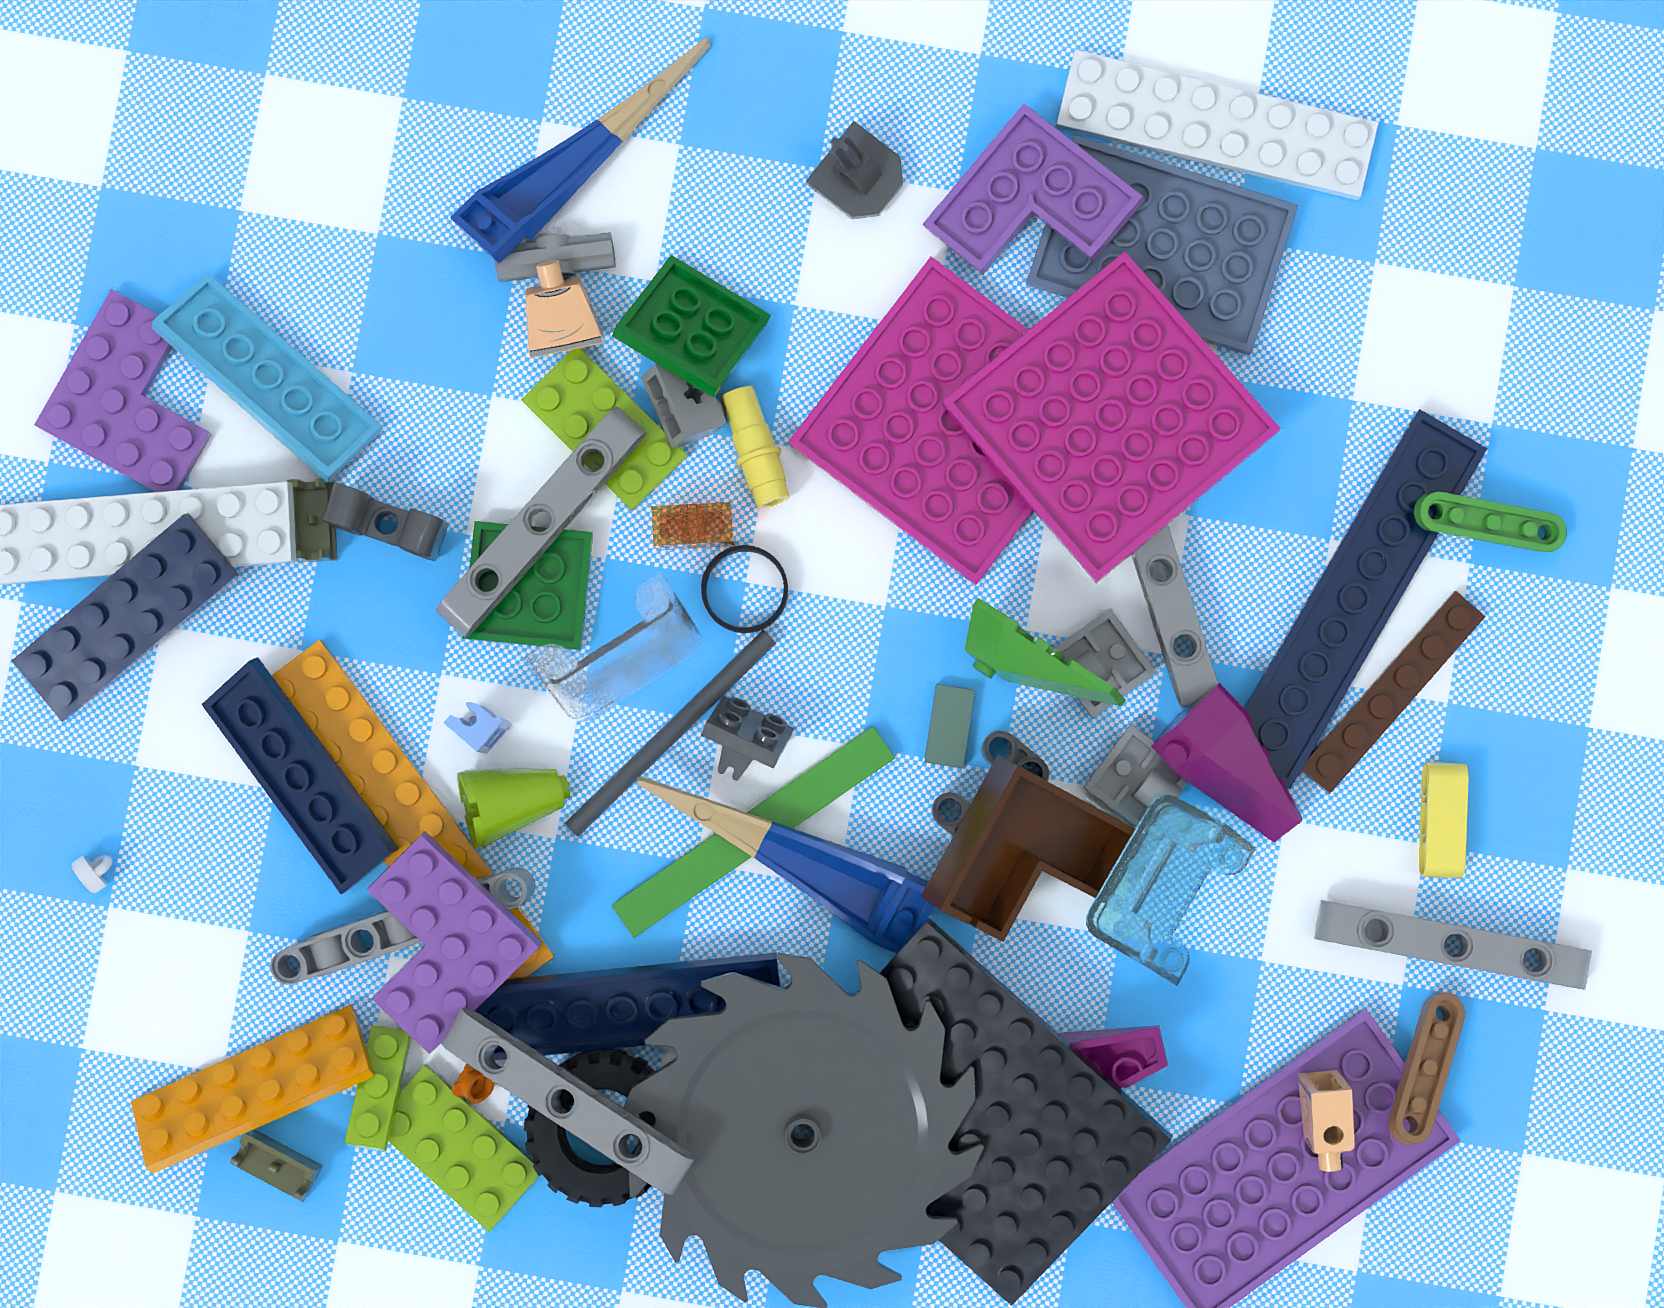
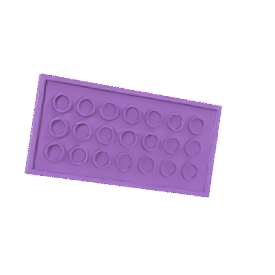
M1362 1009L1152 1160L1112 1202L1186 1308L1232 1307L1461 1141L1439 1110L1437 1111L1432 1132L1424 1142L1414 1145H1403L1392 1137L1389 1131L1388 1120L1405 1062L1367 1009ZM1338 1070L1352 1089L1355 1147L1354 1150L1342 1152V1170L1326 1172L1319 1170L1318 1154L1312 1152L1304 1138L1298 1074ZM1404 1119V1128L1409 1132L1410 1124L1408 1120Z

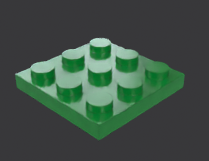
M670 255L615 326L612 337L714 398L767 326L771 315L673 255Z
M474 521L469 569L508 524ZM532 526V529L537 532H542L548 529L545 527ZM565 529L480 626L468 637L462 636V639L582 651L593 532ZM488 571L481 575L479 587L482 591L489 592L496 588L499 580L497 573Z

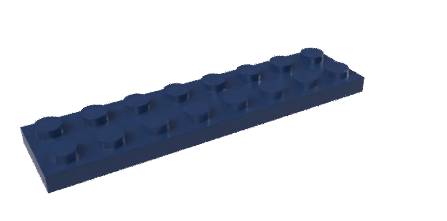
M777 952L507 979L475 1012L544 1056L646 1046L645 1039L669 1018L718 1012L724 1009L726 1001L717 994L701 987V981L735 972L780 987ZM497 1046L494 1051L495 1060L507 1059V1054L501 1046Z

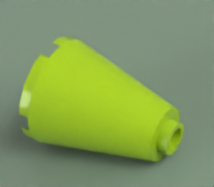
M471 769L457 773L461 803H464L466 812L464 818L474 848L485 847L564 808V799L570 798L567 778L565 775L559 776L556 769Z

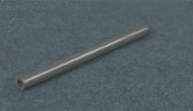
M762 630L565 822L567 827L579 837L638 777L647 771L776 645V642Z

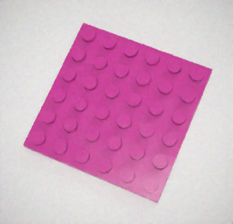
M1125 251L942 401L946 410L1096 584L1281 430L1277 423Z
M930 256L788 441V444L976 586L1033 510L946 410L942 401L1029 329Z

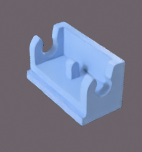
M466 702L467 708L476 714V716L469 718L470 722L450 714L443 723L476 752L487 754L512 726V723L505 718L496 716L484 706L473 702Z

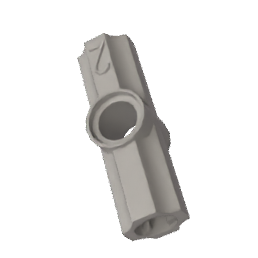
M608 232L570 237L567 234H550L536 238L535 242L519 244L501 263L495 261L498 281L508 282L538 278L536 265L549 260H559L563 279L571 278L577 272L616 268L612 234Z

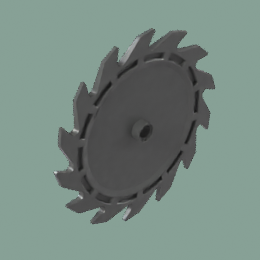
M778 952L776 957L791 976V982L786 987H778L735 972L701 981V987L717 994L726 1001L724 1009L718 1012L672 1017L645 1039L646 1045L672 1046L677 1050V1056L671 1062L633 1085L623 1109L632 1115L644 1111L653 1113L656 1119L651 1127L685 1148L695 1157L674 1195L664 1193L660 1237L675 1263L680 1261L687 1237L696 1235L703 1241L718 1285L743 1302L748 1301L744 1275L749 1270H758L793 1304L827 1308V1302L813 1285V1280L817 1276L825 1275L870 1290L901 1281L902 1274L878 1261L880 1253L934 1244L958 1223L956 1217L931 1216L926 1212V1208L931 1202L970 1178L983 1151L984 1146L981 1143L958 1152L951 1151L948 1148L951 1138L975 1102L974 1067L969 1065L954 1083L950 1085L943 1084L940 1081L945 1028L930 1000L925 1001L918 1025L914 1028L905 1027L901 1022L886 977L862 960L856 961L861 984L860 989L855 993H848L812 958ZM800 1124H807L813 1129L811 1135L805 1139H797L791 1132L794 1127ZM642 1142L634 1155H639L641 1153ZM629 1171L630 1197L635 1198L647 1182Z

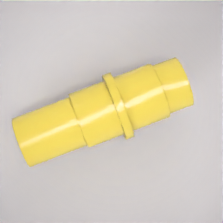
M740 387L723 394L721 401L733 434L732 440L738 455L736 465L737 468L743 470L749 492L753 494L757 509L773 507L790 499V494L786 485L787 479L779 458L782 455V451L779 446H775L754 387Z

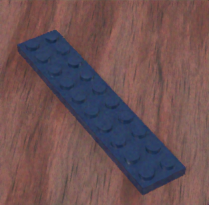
M1421 409L1415 412L1244 706L1253 722L1251 728L1259 744H1264L1270 754L1268 761L1277 777L1283 779L1287 789H1291L1439 534L1424 530L1416 522L1414 507L1417 500L1428 492H1445L1461 495L1488 449ZM1431 505L1428 511L1432 519L1437 514V509L1434 505Z

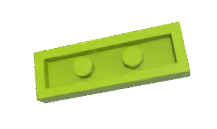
M371 1025L366 1048L375 1077L357 1085L344 1142L348 1146L382 1152L387 1151L412 1037L404 1030Z

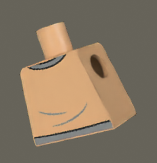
M549 260L537 264L536 269L540 285L527 288L525 293L530 359L604 343L603 330L581 278L575 277L563 280L559 260Z
M1338 1070L1299 1073L1298 1085L1305 1141L1312 1152L1318 1154L1319 1170L1326 1172L1342 1170V1152L1354 1150L1355 1147L1352 1089Z

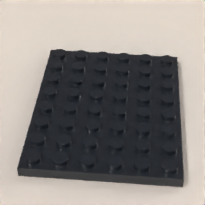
M929 918L879 973L885 976L888 981L901 1022L905 1027L914 1028L918 1025L925 1001L930 1000L945 1028L940 1081L943 1084L950 1085L954 1083L969 1065L974 1067L975 1102L951 1138L948 1148L951 1151L958 1152L978 1143H981L984 1148L972 1176L931 1202L927 1206L926 1212L931 1216L957 1218L958 1223L942 1236L939 1241L1012 1306L1171 1142L1173 1135Z

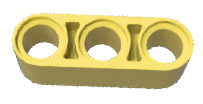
M1425 762L1423 765L1419 835V872L1421 877L1462 879L1464 876L1469 783L1468 767L1465 763Z

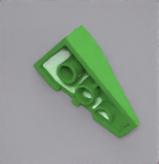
M980 598L975 600L971 612L965 651L975 659L972 667L989 679H992L996 674L1007 682L1122 707L1126 699L1113 686L1070 658L1067 662L1064 661L1065 657L1040 637L1034 642L1035 638L1022 629L1019 623Z

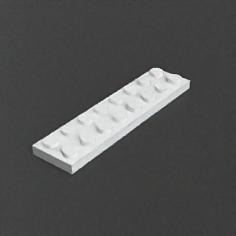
M1075 49L1055 128L1359 200L1362 195L1379 122Z
M276 482L0 505V585L110 577L186 513L193 517L233 567L295 563L296 542L293 483Z

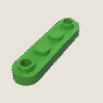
M1428 492L1417 500L1414 507V516L1418 525L1424 530L1537 552H1553L1558 550L1564 544L1567 536L1564 521L1554 513L1456 494ZM1431 505H1434L1437 509V514L1433 519L1428 513ZM1540 526L1545 528V536L1542 539L1538 536Z

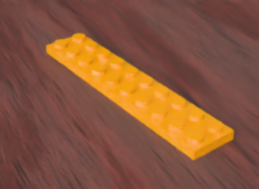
M318 640L272 674V677L399 847L394 854L384 861L388 867L425 831L475 879L485 875H494L477 849L474 848L466 834L323 641ZM518 906L509 911L542 943L508 979L528 977L555 957L554 953Z

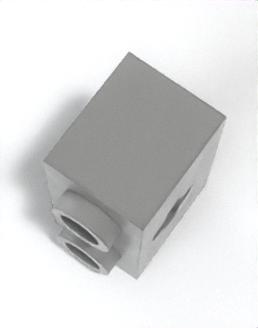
M655 364L641 377L672 449L711 436L727 423L724 417V408L716 397H711L662 366Z

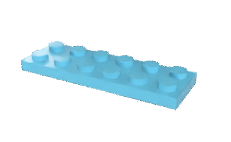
M208 272L152 321L151 328L326 483L381 433L382 425Z

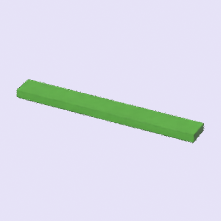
M872 726L747 813L794 829L893 761L895 757L874 726ZM714 834L611 906L632 937L635 938L743 864L751 856L720 835Z

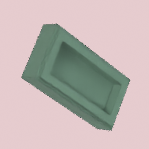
M936 684L924 763L964 768L975 690Z

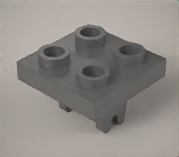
M722 696L706 721L700 736L722 745L718 773L724 774L728 767H732L734 769L732 779L738 781L753 760L774 769L795 728L787 725V722L777 715H764L751 709V706L742 699Z

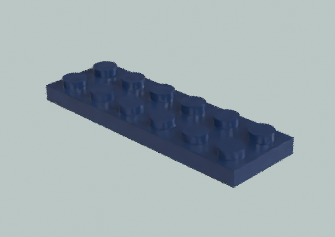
M189 513L183 514L11 661L60 721L63 722L69 719L224 589L239 574Z
M258 657L248 661L201 704L341 895L352 889L399 849Z

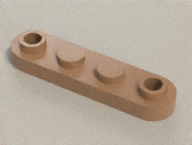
M1442 992L1427 998L1419 1015L1388 1120L1389 1131L1392 1137L1403 1145L1422 1143L1429 1138L1432 1132L1465 1019V1010L1462 1002L1451 993ZM1437 1008L1442 1012V1021L1436 1016ZM1404 1119L1408 1120L1410 1124L1409 1132L1404 1128Z

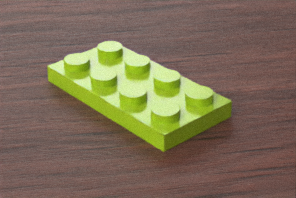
M581 348L571 350L521 399L572 452L615 406L619 407L647 432L638 447L605 483L632 512L688 457L680 447L672 449L665 432ZM591 453L585 458L584 464L592 472H595L602 468L605 459L600 453Z
M427 1064L418 1071L399 1093L389 1142L490 1232L539 1177L532 1167L535 1164L534 1160L463 1096L456 1097L452 1093V1087Z

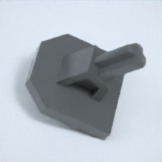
M853 120L840 138L833 137L831 139V150L805 182L806 185L850 219L880 216L903 187L900 156Z

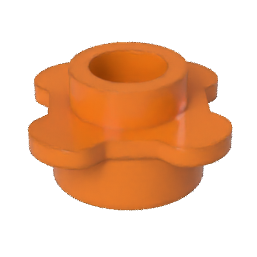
M466 1064L458 1077V1081L452 1086V1093L456 1097H466L471 1104L480 1103L491 1095L494 1089V1082Z

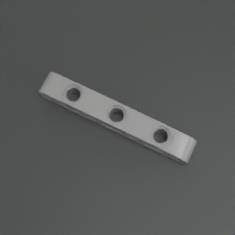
M615 406L449 591L439 603L435 612L465 638L471 635L645 438L647 432L619 407ZM591 453H600L605 459L602 468L595 472L585 470V458ZM539 512H547L551 515L552 519L549 528L542 532L534 531L531 525L534 515ZM488 571L496 572L499 579L496 588L489 592L482 591L479 587L481 575Z
M1167 525L1131 556L1174 693L1182 708L1194 704L1214 688L1218 682L1170 528ZM1159 561L1167 565L1169 569L1167 581L1159 582L1151 577L1149 569L1153 562ZM1177 637H1186L1193 644V651L1189 657L1183 658L1175 653L1173 644Z
M520 867L511 868L491 876L485 875L476 878L508 910L514 909L529 900L536 888L533 875L528 870ZM508 878L515 879L520 883L522 888L520 897H513L506 890ZM386 909L320 932L286 947L274 955L271 960L270 969L274 979L279 983L291 985L316 976L321 977L421 943V941ZM361 929L371 933L374 941L372 948L364 946L360 941L359 934ZM288 955L295 956L300 962L299 973L293 972L287 964Z
M1325 900L1320 901L1314 935L1316 940L1586 990L1592 950ZM1373 919L1380 921L1383 926L1382 936L1376 941H1370L1365 933L1366 925ZM1456 934L1460 938L1461 948L1457 954L1450 956L1444 948V943L1449 935ZM1533 948L1539 955V963L1535 969L1529 971L1523 963L1525 953Z
M462 1008L441 1042L446 1050L481 1072L484 1076L666 1194L674 1195L695 1160V1157L685 1148L471 1009ZM497 1046H501L507 1054V1061L503 1067L499 1066L494 1059V1051ZM564 1089L569 1091L574 1098V1105L570 1111L564 1109L560 1102V1096ZM631 1134L636 1135L642 1142V1150L639 1155L632 1154L627 1147V1140Z

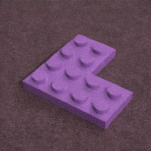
M1023 103L922 225L984 275L1033 215L1094 261L1145 200L1131 186Z
M111 289L34 426L155 492L181 490L212 433L145 397L172 346L151 328L152 321L158 314Z
M425 831L367 889L375 899L424 944L374 994L371 1000L429 1054L441 1044L462 1008L475 1011L542 943Z

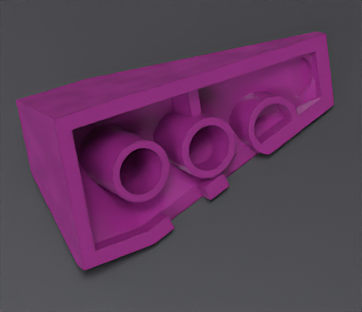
M1219 683L1169 723L1151 747L1180 777L1269 840L1276 842L1300 824L1303 818L1283 779L1277 777L1268 761L1270 754L1264 744H1259L1251 728L1253 722L1248 712Z
M1160 1025L1059 1033L1120 1089L1127 1088L1168 1066Z

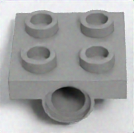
M1111 608L1054 648L1065 657L1064 661L1067 662L1069 658L1076 661L1113 686L1122 696L1157 672ZM1076 697L1091 719L1112 705Z
M1130 724L1083 788L1143 834L1148 835L1160 818L1175 803L1187 781L1180 777L1151 747L1155 741Z

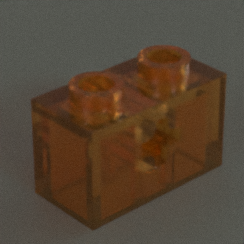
M731 502L651 506L653 546L656 551L735 546L733 506Z

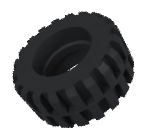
M602 1049L579 1053L559 1064V1066L594 1089L615 1091L626 1098L633 1085L655 1072V1070L647 1065L649 1062L639 1056L635 1058L628 1055L626 1051L617 1049L615 1051H605ZM564 1089L560 1096V1102L562 1107L568 1111L574 1103V1098L569 1091ZM530 1105L527 1106L529 1111L524 1119V1131L527 1132V1141L525 1142L527 1155H532L535 1162L532 1167L538 1176L543 1175L549 1182L547 1186L555 1193L558 1191L568 1196L566 1200L578 1204L581 1201L589 1203V1207L601 1208L604 1204H613V1207L625 1204L627 1200L632 1198L630 1197L629 1170L617 1163L597 1165L585 1161L571 1148L563 1127ZM649 1111L638 1114L639 1118L650 1126L655 1122L654 1114ZM640 1139L638 1140V1143L634 1150L631 1152L632 1154H635L636 1150L640 1146ZM647 1183L635 1198L637 1199L646 1193L651 1185Z

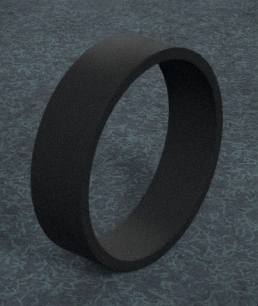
M739 545L725 549L711 560L702 577L701 595L708 613L720 626L736 633H754L769 627L782 614L788 599V582L783 567L773 555L759 547ZM738 552H753L766 557L779 570L783 580V597L777 611L767 621L752 627H736L722 621L714 614L707 599V582L713 568L723 558Z

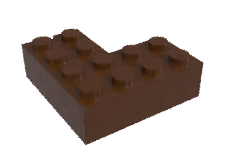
M997 754L921 897L948 915L1004 942L1042 871L1105 903L1142 832Z

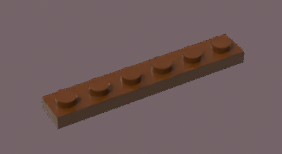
M1453 591L1312 751L1301 771L1327 794H1331L1486 616L1460 593Z

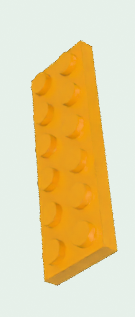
M351 1005L346 1006L132 1100L131 1105L145 1167L154 1174L375 1077L359 1020Z

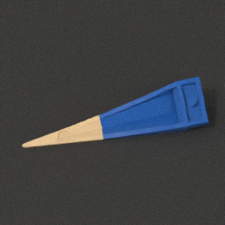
M708 38L702 39L631 96L568 139L509 174L477 190L450 217L451 220L497 263H501L525 238L532 240L706 53L712 45Z
M645 777L637 778L636 782L640 787L755 858L833 913L868 941L897 954L927 921L934 908L932 904L921 897L929 881L905 871L906 867Z

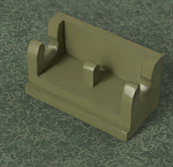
M299 479L287 480V482L293 483L296 562L337 561L336 527L321 520L334 483H326L323 479H315L312 482H304Z
M255 1129L245 1133L239 1142L241 1147L237 1154L231 1158L230 1164L304 1202L323 1166Z

